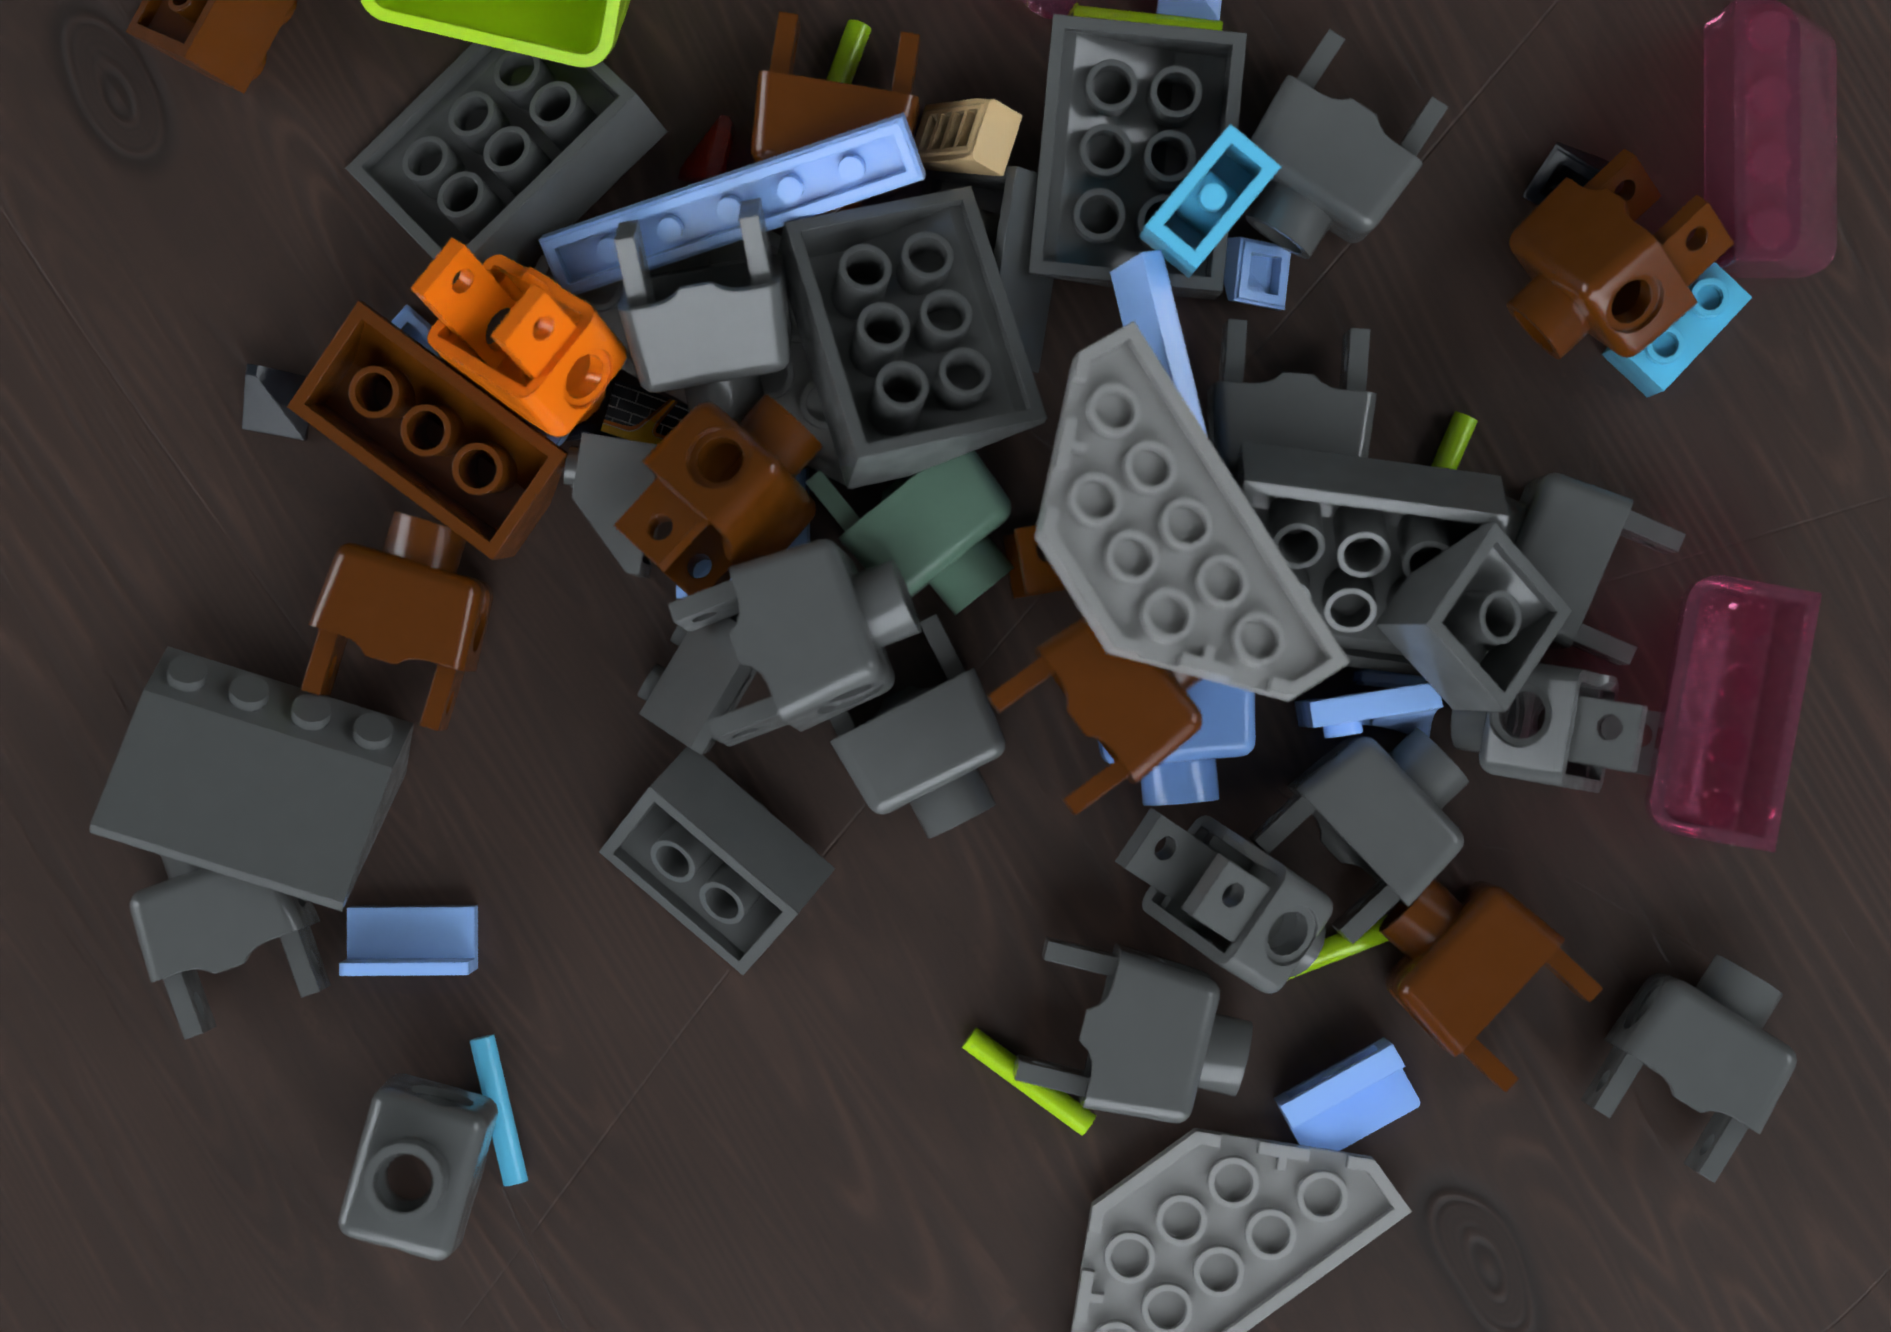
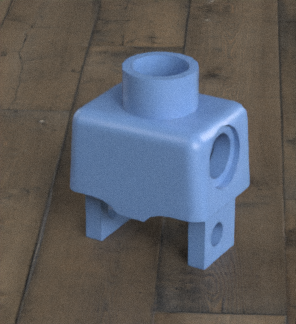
M1206 679L1201 680L1186 691L1203 715L1202 726L1195 735L1141 779L1143 806L1187 804L1220 799L1216 759L1245 756L1255 746L1254 692ZM1097 739L1100 756L1105 762L1111 764L1113 759Z

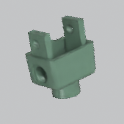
M975 450L911 476L897 479L882 492L880 504L861 519L821 470L805 482L844 530L839 540L865 569L894 559L905 580L911 598L930 585L956 616L1015 568L989 536L1008 519L1012 509L1011 501Z

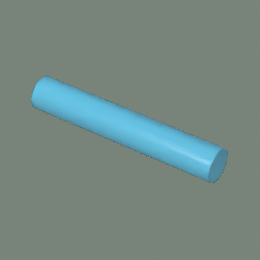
M491 1034L471 1039L469 1041L482 1095L491 1098L498 1108V1117L492 1139L503 1186H512L528 1181L527 1171L495 1035Z

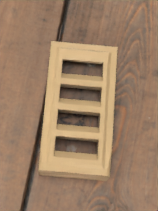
M975 98L925 105L914 139L924 169L1004 176L1023 115L995 99Z

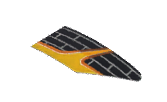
M616 380L600 431L626 440L658 445L689 413L688 405Z

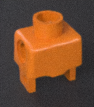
M454 238L449 240L410 288L439 318L428 332L427 340L429 345L452 368L513 413L551 436L562 437L567 435L577 424L586 421L598 410L605 398L608 384L620 371L627 359V351L623 343L589 303L568 292L551 278L534 268L522 266L504 255H493L481 264L464 244ZM460 271L458 280L452 285L453 278ZM509 308V314L491 335L496 342L487 344L486 332L490 321L499 311Z

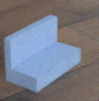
M478 905L347 907V959L339 962V976L469 975L478 969Z
M1385 1037L1274 1097L1299 1145L1336 1151L1348 1147L1420 1106V1100L1402 1069L1406 1066L1394 1045Z

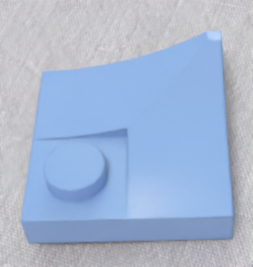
M1429 683L1373 692L1365 691L1322 699L1295 701L1298 726L1309 728L1323 727L1324 738L1363 733L1362 725L1386 728L1407 735L1415 728H1418L1430 737L1433 717L1436 711L1443 707L1442 697Z

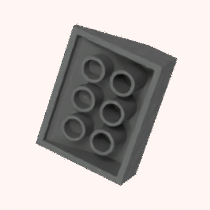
M1053 14L1028 274L1114 288L1110 271L1141 252L1155 251L1139 238L1146 224L1225 129L1231 124L1238 130L1247 33ZM1228 232L1190 278H1187L1164 258L1173 296L1215 300L1222 293Z
M472 43L345 169L433 259L436 258L449 240L454 238L464 244L481 264L489 257L500 254L529 268L544 254L539 243V239L543 234L573 225L668 131L641 98L603 62L591 67H575ZM460 271L453 278L455 282L460 276Z
M971 186L784 223L777 254L783 256L788 298L847 489L911 476L1045 423L1047 416Z
M1241 441L1234 473L1235 482L1350 663L1346 665L1348 667L1422 676L1376 626V622L1410 573L1486 523H1496L1505 533L1510 516L1500 475Z
M168 646L143 689L91 820L90 833L343 911L406 775L414 723L329 696L303 691L300 687Z

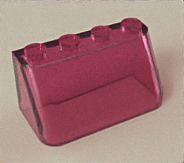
M1734 0L1704 25V199L1709 202L1734 242L1715 261L1732 278L1808 277L1827 267L1832 261L1837 248L1836 44L1826 28L1775 0Z
M1724 575L1700 578L1686 589L1679 609L1645 796L1647 814L1659 829L1671 834L1775 853L1822 593Z

